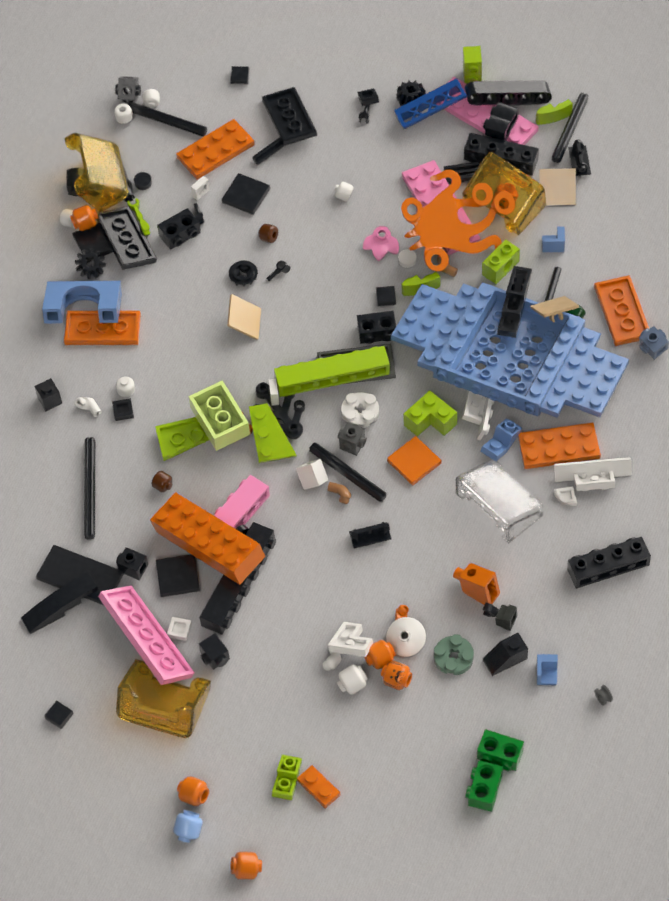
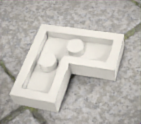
M343 622L329 642L328 649L329 652L366 657L373 644V639L359 637L363 631L362 624Z

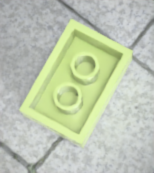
M223 380L188 396L192 412L216 451L250 435L249 423Z

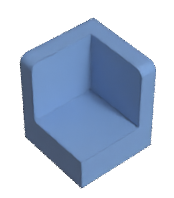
M557 227V235L542 236V252H564L565 227Z
M537 654V685H557L558 654Z

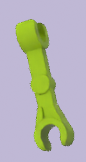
M135 198L136 204H130L128 200L127 204L131 211L135 212L142 232L145 236L150 235L149 224L143 220V215L139 211V200Z

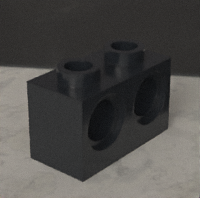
M188 208L157 225L160 238L170 250L201 233L199 221Z
M394 310L357 315L360 344L391 341V334L396 328Z

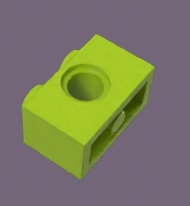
M481 46L463 47V77L466 84L473 81H482Z
M505 239L482 262V276L497 284L519 263L520 249Z

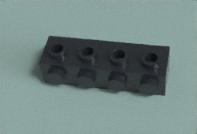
M474 133L469 134L464 147V160L479 162V164L503 170L515 168L521 171L522 174L533 176L539 156V148Z
M642 536L638 538L632 537L619 544L613 543L604 549H594L588 554L573 556L568 560L567 570L577 589L649 566L651 555Z

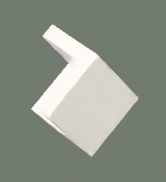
M321 459L306 462L296 468L304 490L320 486L328 481Z

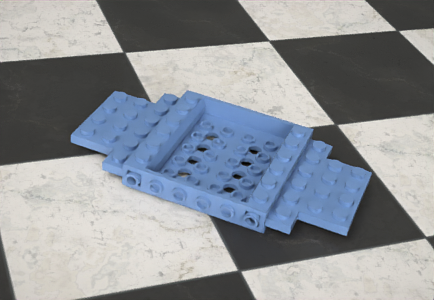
M483 282L479 289L463 284L456 296L422 284L391 334L392 341L423 352L417 366L432 371L433 378L535 416H540L542 412L558 418L564 405L601 417L629 363V359L597 348L596 345L600 340L601 333L585 328V319L562 312L563 320H560L558 314L554 316L555 322H552L549 316L544 318L532 310L530 306L538 304V302L528 298L525 301L516 338L497 335L506 291ZM493 337H498L501 341L498 343H493L490 341V339ZM540 337L543 341L535 343L532 339ZM488 350L493 352V355L485 356L483 352ZM533 350L536 354L528 356L525 354V351ZM482 363L486 368L479 370L475 365ZM524 363L528 365V368L520 369L517 365ZM517 376L521 381L514 383L510 378Z

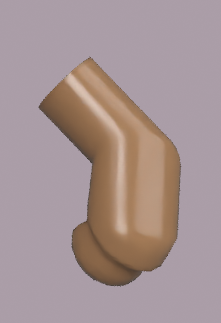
M437 257L438 265L441 263L440 257ZM448 262L447 267L442 272L455 277L458 269L449 265Z
M329 482L327 491L339 494V502L348 504L351 493L347 487Z

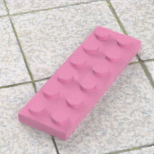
M459 80L463 90L465 91L466 83ZM459 92V93L453 95L452 97H457V96L460 95L461 93ZM467 98L444 110L485 134V129H483L484 122L490 118L492 107H496V105H471ZM444 100L441 101V102H439V103L436 104V105H441V104H443ZM519 115L506 141L525 145L538 132V126Z
M435 160L402 172L403 180L413 197L421 202L422 208L449 186L445 178L439 181L430 180L431 176L441 172ZM461 207L457 213L459 220L465 224H472ZM478 234L469 239L471 243L481 241ZM443 247L448 255L458 252L457 250Z
M132 585L101 591L98 596L161 685L192 678L195 672Z

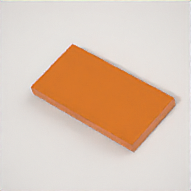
M630 275L594 283V288L614 345L619 346L639 341L640 334L649 326Z
M67 311L64 344L138 345L141 312L120 311L118 323H100L98 311Z

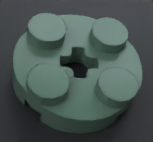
M454 634L443 638L437 643L434 648V662L441 672L461 675L471 668L474 650L470 642L462 638L461 635ZM451 652H457V653H458V654H457V657H458V658H457V659H455L454 657H451V658H450V657H449V656H450V653H451Z

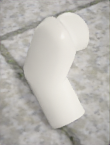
M88 397L76 398L75 405L79 409L90 410L94 417L101 415L102 411L94 399Z
M330 652V656L322 664L323 668L326 671L334 670L342 660L341 654Z

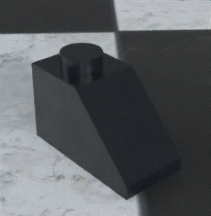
M516 633L501 640L483 658V662L491 675L494 676L527 660L528 647L520 634Z

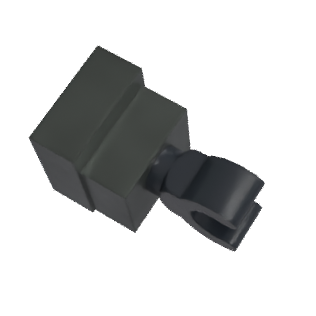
M486 602L482 609L484 610L483 615L496 617L497 626L511 631L517 618L516 606L502 604L500 609Z

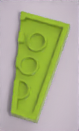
M196 417L155 426L163 461L209 441Z

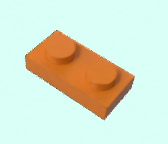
M313 765L297 777V781L325 809L340 796V791Z

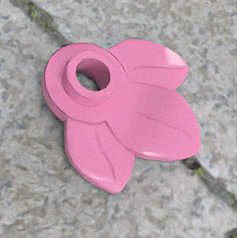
M379 226L372 235L365 238L363 249L372 250L373 256L377 261H380L387 252L397 255L399 243L396 238L391 236V232L387 227ZM383 232L385 233V236L380 237L379 233Z

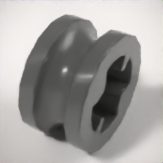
M602 685L601 689L597 688L594 690L596 698L601 705L604 706L607 701H613L612 694L605 685Z

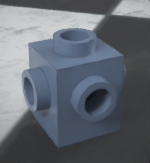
M653 326L650 329H645L640 334L639 347L645 354L648 353L655 360L669 349V341L661 329L658 330Z

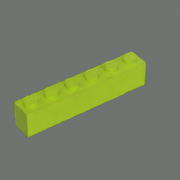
M375 346L366 350H355L351 353L336 354L332 357L317 358L313 361L274 368V379L277 381L279 397L390 374V363L385 346Z

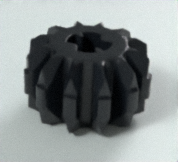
M408 80L407 83L402 82L401 86H398L396 99L399 101L400 106H403L425 95L426 90L423 88L422 83L418 84L416 80L414 82Z
M90 248V253H88L86 249H83V255L81 253L77 254L78 259L75 260V264L79 266L76 267V271L82 270L81 277L88 274L87 279H90L91 274H93L95 278H98V273L103 274L104 270L102 268L106 267V263L102 262L105 257L99 256V250L93 253V248ZM87 261H93L94 266H87Z

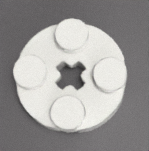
M364 392L349 393L341 406L342 418L348 423L357 424L362 428L370 426V423L374 420L376 421L379 417V404L373 394ZM361 407L365 410H362V413H358L356 409Z

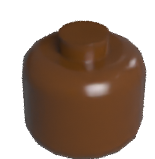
M263 224L258 231L260 240L268 243L275 242L278 237V228L271 224Z
M158 471L154 475L151 485L160 492H166L173 485L172 477L163 471Z

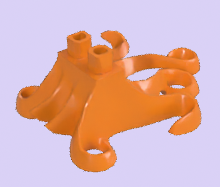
M445 170L431 176V181H439L448 177L452 182L423 208L421 202L412 197L405 199L402 203L401 210L404 219L414 225V228L407 232L404 237L420 236L419 240L409 250L412 251L425 247V264L429 269L437 272L444 270L449 262L448 255L441 249L442 247L471 254L482 252L492 245H495L496 249L501 244V239L497 235H490L475 243L469 242V239L490 226L496 213L508 215L513 212L515 208L513 195L502 191L492 200L493 192L491 187L486 183H478L472 190L471 198L456 199L453 197V194L461 185V178L456 171ZM478 190H483L486 194L482 201L476 197ZM502 198L508 201L506 209L499 207V200ZM492 200L490 211L482 221L476 224H465L459 220L457 213L461 207H482L489 204ZM410 204L415 205L417 208L413 215H410L407 211ZM433 255H437L441 259V263L437 266L431 262Z

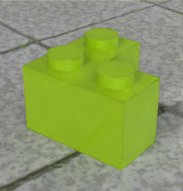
M429 390L403 413L404 426L417 437L430 425L445 436L457 425V411Z

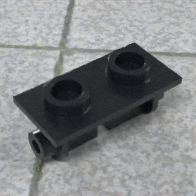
M577 139L574 141L573 147H568L571 167L576 168V176L591 175L586 145H583V142Z
M382 522L381 524L349 531L353 548L392 540L389 524Z

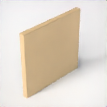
M576 168L539 169V205H576Z
M231 294L227 326L258 340L261 308Z
M566 296L531 305L530 308L544 318L549 316V319L555 322L554 316L558 314L560 320H563L562 312L579 308V305Z

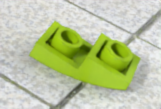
M567 99L563 103L557 104L556 107L549 103L536 111V124H550L567 118L572 112L573 103Z
M434 272L426 275L423 279H420L418 275L405 279L401 283L402 295H416L422 284L435 289L439 288L440 275Z
M282 754L277 768V777L272 789V797L292 801L302 758Z

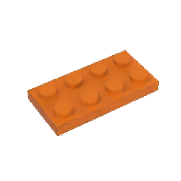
M232 119L179 151L176 155L178 160L198 180L254 146L255 142L239 123Z
M593 422L521 432L518 435L524 469L552 466L558 463L595 460L601 457Z

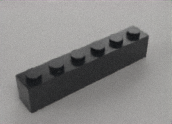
M255 522L251 524L246 536L260 544L265 558L240 585L223 575L199 617L202 627L223 635L225 629H229L234 613H237L241 607V600L248 595L251 582L257 579L260 566L264 565L267 560V553L276 544L274 530Z

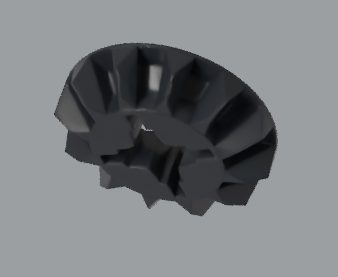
M238 261L229 269L230 280L236 286L239 284L243 286L246 284L251 285L254 280H257L258 269L250 261ZM240 271L246 273L247 277L240 275Z

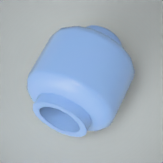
M184 810L183 813L177 815L173 832L179 836L178 840L190 843L191 839L195 840L199 837L203 824L202 819L199 817L200 814Z

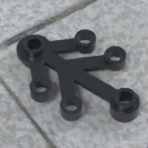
M265 382L259 383L256 386L257 397L259 399H266L272 407V412L276 419L282 420L284 424H280L288 438H299L303 433L300 419L302 412L305 410L304 401L297 400L294 402L295 413L291 420L288 412L295 394L284 396L282 407L280 404L272 406L269 384Z

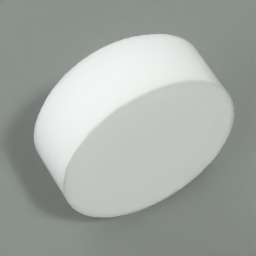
M405 249L399 253L398 262L402 267L410 268L416 264L417 257L413 250Z

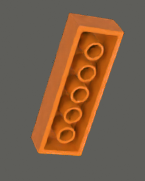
M176 492L150 519L158 534L239 585L265 558V554L258 542Z

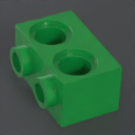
M485 729L477 749V759L503 766V770L516 771L524 751V741ZM491 746L495 748V750L488 751L485 748ZM513 753L515 756L507 757L505 754Z
M478 761L477 768L473 767L471 772L472 786H468L465 798H468V806L493 812L503 775V766ZM483 774H488L491 777L488 779H484L481 776ZM484 793L486 796L480 798L477 797L476 794Z

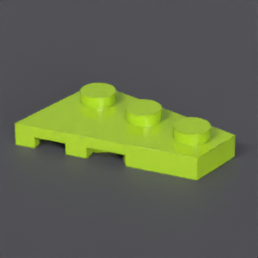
M268 403L249 406L259 463L297 457Z

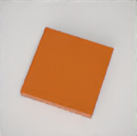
M415 436L387 457V462L413 486L439 466L441 459Z

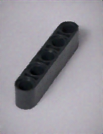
M473 81L465 86L467 100L471 105H497L498 102L507 105L546 104L552 99L548 83L545 81Z

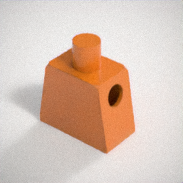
M473 563L468 564L465 570L460 567L455 569L453 577L460 581L462 591L483 605L486 602L493 604L500 595L495 572Z

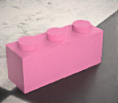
M250 475L247 479L241 481L239 488L235 493H231L228 496L227 502L216 510L214 516L235 529L240 525H245L269 498V486Z

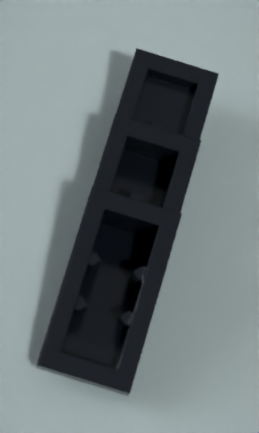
M513 267L506 290V298L502 308L497 335L516 338L532 274L531 268Z
M86 572L36 604L21 619L29 633L32 634L64 617V612L81 604V599L98 591V587L89 572Z

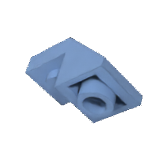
M506 418L496 426L493 438L482 446L480 452L494 461L499 460L510 449L520 434L522 427Z

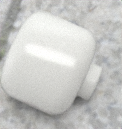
M154 89L145 90L142 94L143 105L149 108L157 107L160 104L159 92Z
M127 104L116 106L114 111L116 121L121 124L130 122L133 116L131 107Z
M344 181L340 185L337 184L334 189L336 191L335 197L347 202L353 191V186Z
M64 209L60 214V223L65 227L74 228L70 217L73 215L72 209Z
M127 376L119 378L116 382L117 393L122 397L131 396L135 392V384L132 378Z

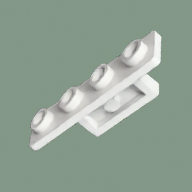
M467 391L462 419L479 425L477 440H481L489 432L490 424H488V420L492 417L493 409H491V405L495 401Z
M630 457L554 464L555 482L574 481L576 491L615 488L614 477L632 475V460Z

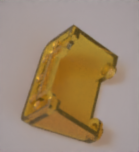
M72 133L64 138L68 149L77 150L81 153L85 173L75 181L76 194L99 212H103L123 201L128 195V186L118 146L112 141L79 133Z
M489 152L484 157L462 192L463 199H469L472 197V190L475 185L486 183L492 189V200L502 191L513 195L515 199L513 212L508 215L496 214L504 218L505 228L517 235H520L546 206L543 186L492 152ZM478 190L476 197L482 201L486 194L483 190ZM503 198L500 199L499 207L506 209L508 201ZM492 200L485 207L490 209Z
M135 659L117 689L116 714L118 717L126 722L181 738H189L196 727L209 694L211 680L199 677L194 678L190 687L177 683L161 685L157 678L153 677L154 674L146 663Z

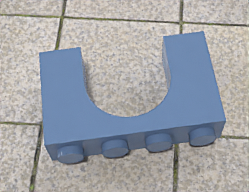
M47 281L42 308L44 324L63 323L65 309L71 303L80 300H90L98 303L100 323H118L122 299L121 282Z

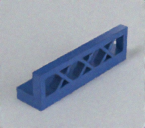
M456 78L397 108L394 112L403 129H406L467 98V95ZM459 92L461 93V94L458 95L457 97H452L453 95H455V94H457V93H459ZM444 100L443 104H441V105H436V104H438L439 102H441V101ZM412 117V120L406 123L404 122V120Z

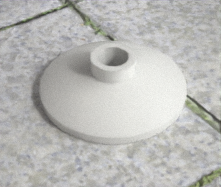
M403 617L390 625L386 640L391 643L396 655L411 657L419 653L424 647L426 632L418 620L411 617ZM405 632L408 633V637L406 639H402V634Z

